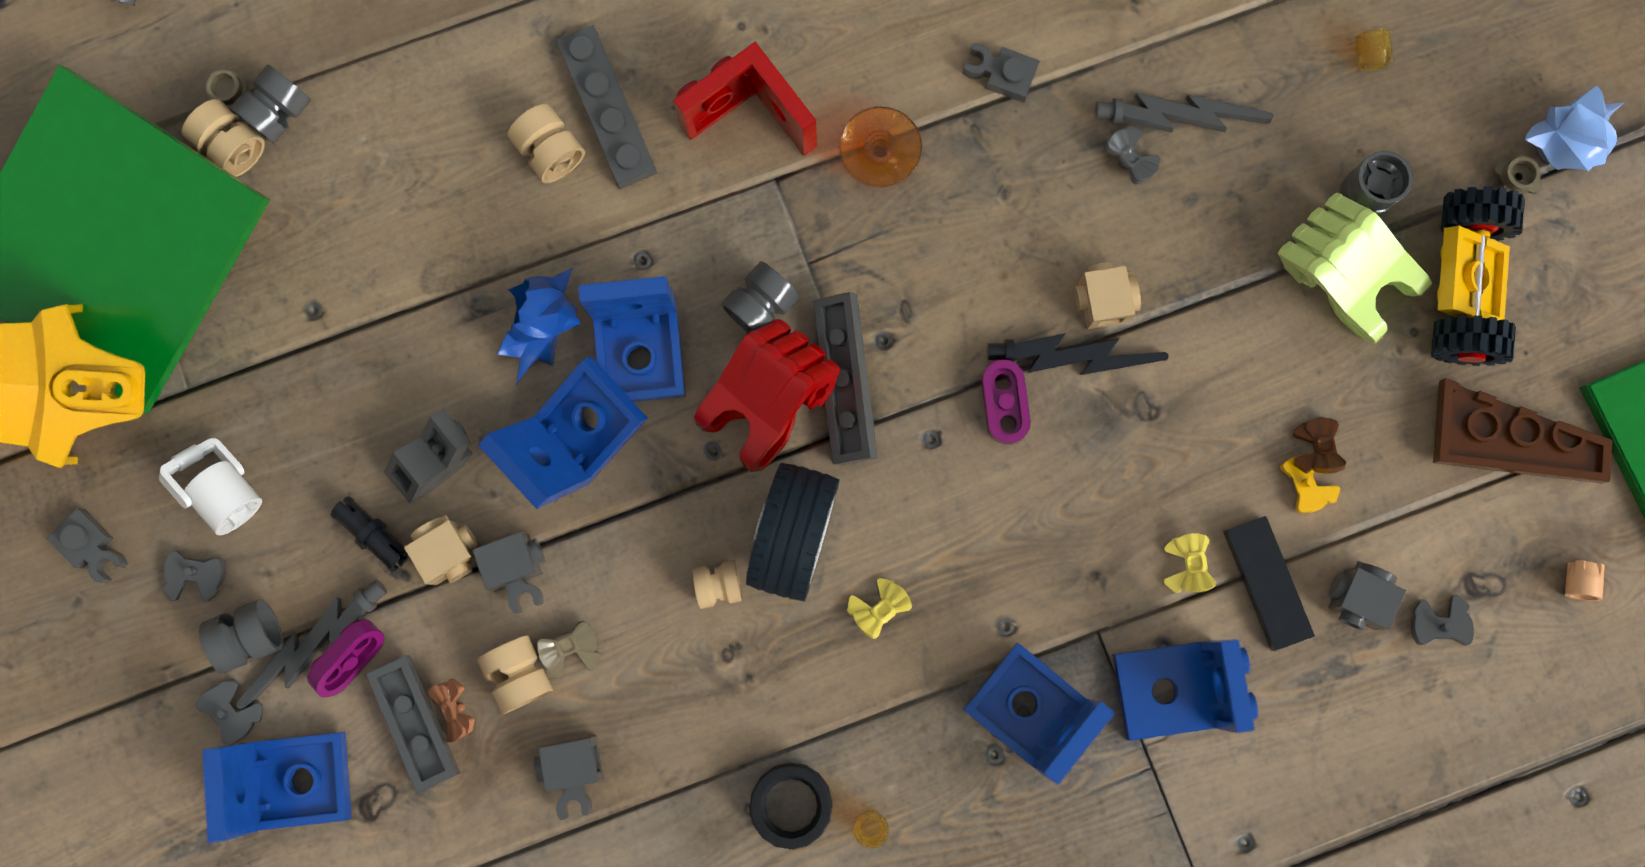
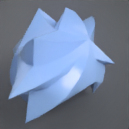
M1596 85L1564 107L1551 106L1547 111L1546 119L1532 126L1525 140L1537 146L1540 157L1549 166L1551 164L1557 170L1577 169L1590 171L1594 166L1605 165L1607 156L1616 145V131L1608 121L1610 116L1625 102L1605 104L1603 93Z

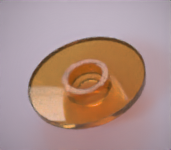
M884 106L867 108L854 115L845 125L840 137V157L848 173L857 181L872 187L893 186L907 179L917 167L922 151L921 136L914 122L901 111ZM877 146H883L887 149L888 153L884 157H877L873 154L872 150Z

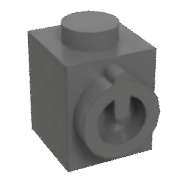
M1357 561L1355 568L1345 569L1343 574L1338 573L1332 581L1328 592L1332 599L1328 608L1340 613L1338 620L1353 628L1363 630L1367 626L1373 630H1389L1406 590L1395 585L1397 577L1392 573L1374 565Z

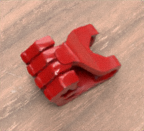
M776 319L755 331H751L742 339L718 382L700 404L694 416L696 425L702 431L711 433L720 431L730 420L746 418L750 426V435L740 451V460L750 472H759L765 469L784 448L792 432L796 412L802 404L810 409L817 405L821 407L834 390L841 370L832 360L826 359L823 361L826 353L814 343L808 345L809 339L805 334L798 330L790 333V326L781 319Z

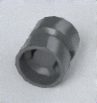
M267 64L253 80L255 90L253 92L244 91L230 109L257 132L275 144L289 127L287 123L288 117L297 118L311 102V99L284 75Z
M1375 152L1365 158L1345 177L1340 186V194L1369 208L1380 217L1409 193L1413 184L1411 166L1402 156L1395 152Z
M760 261L745 277L747 288L738 287L736 290H733L721 303V307L747 333H750L775 320L774 313L785 315L800 299V296L791 284L776 270Z
M258 599L236 608L234 617L229 613H223L202 622L199 626V636L204 653L209 663L220 674L246 665L248 656L254 659H261L283 648V635L278 619L271 607L263 599Z

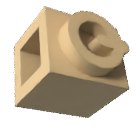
M1111 262L1092 265L1088 267V272H1084L1078 281L1079 286L1074 287L1075 304L1078 311H1084L1087 330L1126 324L1136 315V311H1140L1141 295L1139 284L1133 272H1127L1126 266L1113 268V263Z
M444 515L416 529L410 535L413 542L404 547L425 584L436 586L448 579L449 583H452L472 571L470 564L476 561L472 550L479 546L466 524L460 526L459 523L450 521L447 515Z

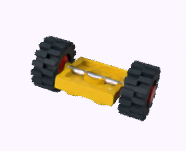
M1484 186V189L1468 187L1467 191L1456 189L1455 192H1448L1444 196L1441 231L1444 234L1443 245L1440 250L1441 273L1437 299L1438 311L1452 316L1445 317V319H1437L1434 322L1431 357L1435 358V360H1444L1445 363L1456 362L1458 365L1472 364V366H1480V364L1494 366L1495 363L1502 365L1513 361L1516 326L1513 322L1509 323L1508 320H1505L1510 246L1498 241L1504 240V237L1511 239L1516 235L1522 234L1525 206L1523 194H1518L1514 190L1507 192V188L1492 190V187Z

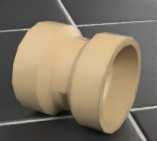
M735 560L722 562L719 567L714 568V571H711L705 565L692 568L694 587L700 609L713 607L717 599H720V601L725 600L730 604L743 601Z

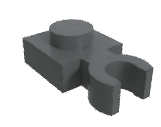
M972 44L970 55L980 58L982 64L973 66L965 63L962 73L971 79H979L983 76L990 78L987 90L1024 103L1040 60L1001 47L998 57L991 55L988 48L984 45Z
M77 508L47 537L51 544L75 568H84L89 564L88 571L90 576L99 583H109L111 581V578L104 571L107 561L110 560L116 567L125 568L128 565L126 558L122 554L108 551L105 548L114 538L86 509Z

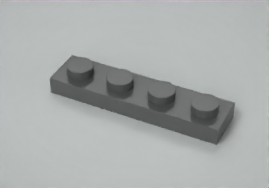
M594 25L556 40L619 188L622 189L658 174Z
M846 292L813 300L818 345L826 353L823 361L830 359L841 369L834 386L835 388L825 401L833 465H846L878 459L858 296L855 293Z

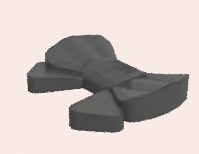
M1128 126L1115 132L1106 141L1104 149L1118 157L1120 167L1128 169L1132 183L1138 185L1147 181L1158 170L1160 157L1158 155L1140 157L1133 147L1142 136L1143 130Z
M178 550L171 551L164 564V579L167 583L163 585L162 589L171 601H176L180 598L186 580L197 582L202 600L204 602L210 601L219 592V588L224 581L226 574L224 560L214 558L202 562L187 559Z
M1458 595L1452 596L1450 598L1448 618L1436 617L1425 599L1419 601L1413 610L1414 616L1411 621V633L1416 644L1425 645L1433 639H1454L1464 646L1471 644L1474 637V626L1470 615L1466 612L1470 608L1469 604Z
M237 681L220 682L218 686L206 691L196 702V708L209 713L217 726L221 728L222 742L227 745L244 739L253 729V722H261L263 714V704L256 703L239 712L234 710L230 702L240 685Z

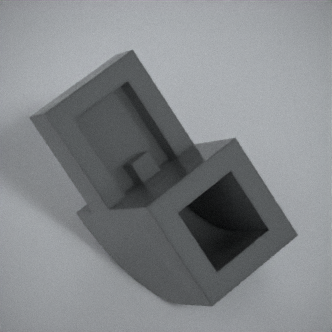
M442 409L430 416L419 438L392 453L384 472L411 504L440 486L464 466L473 454L468 448L470 440L467 438L463 426L458 421L452 420L448 413Z

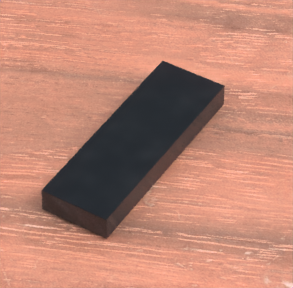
M1267 516L1223 531L1271 651H1277L1314 637V632Z

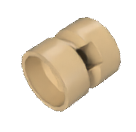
M216 99L209 100L198 106L187 117L181 131L182 137L200 154L207 155V159L235 177L251 169L261 157L265 147L264 139L245 122H240V118L222 101Z
M549 104L537 105L527 110L511 125L507 135L522 156H531L528 164L543 183H551L566 176L581 162L585 155V150L570 131H563L565 124Z
M529 635L505 643L477 658L485 680L495 683L496 687L492 695L501 715L523 707L553 691L543 668H536L534 664L538 655Z

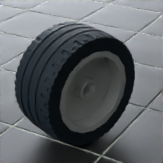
M779 464L756 528L754 545L746 576V585L759 591L763 590L769 594H777V596L783 598L787 597L798 601L806 600L826 535L840 479L826 473L823 474L820 471L809 470V468L802 466L798 467L794 464Z

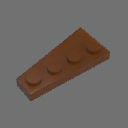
M1444 378L1439 381L1433 463L1599 484L1610 482L1611 439L1562 421L1555 422L1539 416L1536 411L1525 407L1512 406L1496 400L1497 397L1485 392L1469 390L1459 386L1460 383Z

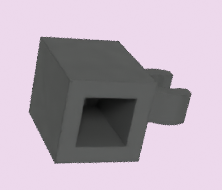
M518 532L472 550L486 590L496 592L507 588L508 605L512 612L517 614L522 612L519 599L526 592L532 595L535 605L543 604L544 598L541 590L525 581L543 574L540 563L545 562V557L537 538L531 540L529 534Z
M597 736L538 748L539 756L534 758V769L538 783L544 782L545 792L565 789L564 794L559 798L556 805L559 819L565 820L569 818L567 804L570 800H576L581 804L583 816L589 815L592 810V802L587 795L585 785L604 779Z

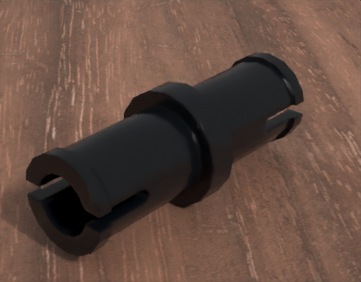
M352 497L344 498L343 501L346 503V506L341 501L334 506L330 514L331 517L337 520L356 538L355 544L372 552L387 566L389 571L394 572L398 570L396 563L401 567L409 559L404 546L385 530L386 524L379 518L373 519Z

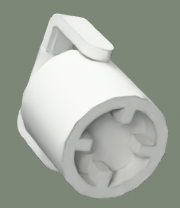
M210 438L199 445L193 444L172 456L171 461L165 463L160 468L159 480L183 508L186 509L192 506L216 535L228 534L240 527L257 512L262 504V498L242 477L245 473L242 465L218 439ZM213 451L222 462L209 466L199 473L186 486L185 490L171 477L175 472L188 468Z

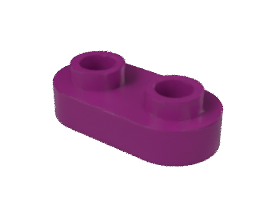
M998 360L987 367L981 380L988 432L995 441L1004 445H1012L1018 443L1027 435L1031 425L1025 376L1022 369L1016 363L1010 360ZM1000 376L1007 378L1010 384L1009 388L1006 390L998 389L995 385V379ZM1004 417L1013 419L1015 429L1012 431L1002 429L1000 425L1001 419Z
M369 620L353 622L347 625L342 630L338 639L311 665L307 676L309 685L320 697L324 698L334 696L343 691L379 652L384 643L383 633Z

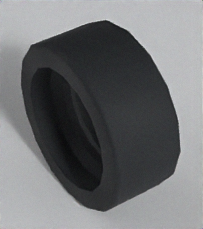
M790 762L774 766L761 776L752 791L749 810L753 826L764 840L775 847L793 850L809 846L822 836L830 822L832 799L829 786L818 772L807 765ZM789 779L799 780L808 785L815 794L817 802L816 815L811 823L802 830L794 832L783 831L773 825L767 816L765 807L767 795L772 787L780 781Z

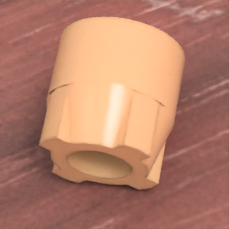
M1585 560L1568 562L1565 596L1585 601L1602 600L1605 565Z

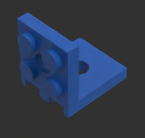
M667 277L578 285L580 303L593 320L597 364L633 402L686 397L677 299ZM637 348H644L651 354L649 365L640 370L631 368L628 364L630 353Z
M589 357L583 359L534 417L488 433L478 446L536 509H539L589 485L644 424L648 417L596 361ZM586 407L592 408L597 415L598 423L596 428L590 427L584 420V409Z
M1239 639L1208 640L1112 654L1126 740L1132 741L1208 729H1220L1234 733L1255 730L1253 719L1258 718V706L1253 692H1248L1245 674L1250 673V661L1245 647H1240ZM1162 678L1169 680L1174 687L1173 698L1165 704L1158 703L1152 695L1154 683Z
M1015 643L963 708L966 713L1042 776L1057 785L1060 784L1115 714L1101 701L1085 698L1019 643ZM1021 691L1030 692L1036 701L1034 711L1028 716L1017 715L1012 707L1014 696Z
M346 731L248 742L202 750L208 843L228 841L259 830L352 819ZM300 768L307 769L313 776V785L307 793L298 791L293 783L294 774Z

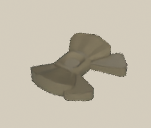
M585 621L578 622L571 632L562 634L555 639L541 637L536 641L537 653L542 664L545 666V671L557 679H561L563 676L565 656L576 652L590 671L595 669L600 659V654L596 651V636L592 628Z

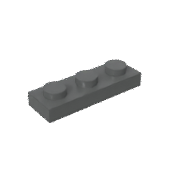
M405 655L367 673L368 681L416 793H420L460 774L410 655Z

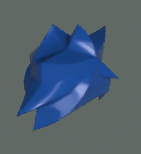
M573 267L553 278L542 276L526 278L522 284L508 289L515 297L516 313L513 324H511V330L507 331L498 355L519 358L516 385L536 360L553 366L558 334L581 324L575 314L578 310L564 296Z

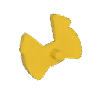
M1295 457L1285 460L1280 465L1281 470L1292 478L1298 497L1295 506L1297 513H1311L1323 508L1327 503L1333 504L1337 501L1341 488L1337 485L1317 486L1313 476L1315 472L1311 470L1308 474L1303 473L1293 465Z

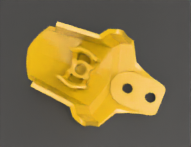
M66 304L41 310L32 322L0 324V443L28 446L36 460L59 468L78 464V456L69 453L77 436L114 423L138 419L144 411L145 369L143 365L137 361L109 353L80 339L71 314L83 312V304ZM76 381L78 385H86V392H78L74 395L71 390L72 382ZM117 383L121 384L123 388V393L119 398L115 394Z

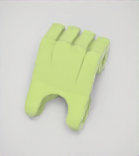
M1335 193L1325 203L1327 211L1321 207L1316 208L1307 219L1311 227L1305 223L1298 226L1291 235L1295 243L1289 241L1284 244L1279 250L1278 256L1284 268L1298 283H1304L1311 288L1318 284L1327 293L1334 313L1352 332L1362 340L1377 343L1387 332V324L1376 310V296L1381 287L1393 285L1404 295L1411 297L1423 296L1430 289L1432 281L1428 274L1404 250L1375 212L1340 193Z

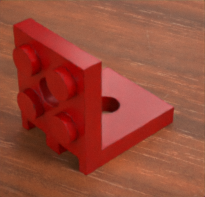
M756 41L733 58L726 56L719 60L712 67L709 75L699 82L693 80L684 85L677 93V98L673 100L681 129L690 140L756 94L803 156L817 147L815 117Z

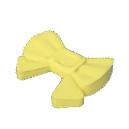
M1199 533L1186 534L1179 538H1173L1164 547L1166 552L1185 559L1186 571L1164 579V584L1175 593H1180L1182 589L1193 593L1204 592L1216 586L1215 579L1207 571L1208 565L1205 551L1210 541L1208 536Z
M883 578L877 580L881 600L873 607H870L854 595L849 597L847 608L849 615L854 617L859 629L872 639L879 636L883 624L892 619L896 613L909 611L912 608L911 600L906 591L892 580Z

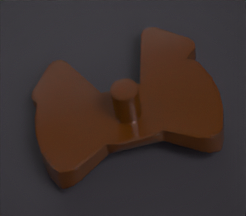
M1325 417L1316 418L1301 424L1294 430L1293 437L1313 443L1314 453L1294 458L1293 465L1306 474L1310 473L1311 470L1317 473L1331 474L1345 469L1346 461L1337 453L1334 440L1339 426L1338 421Z

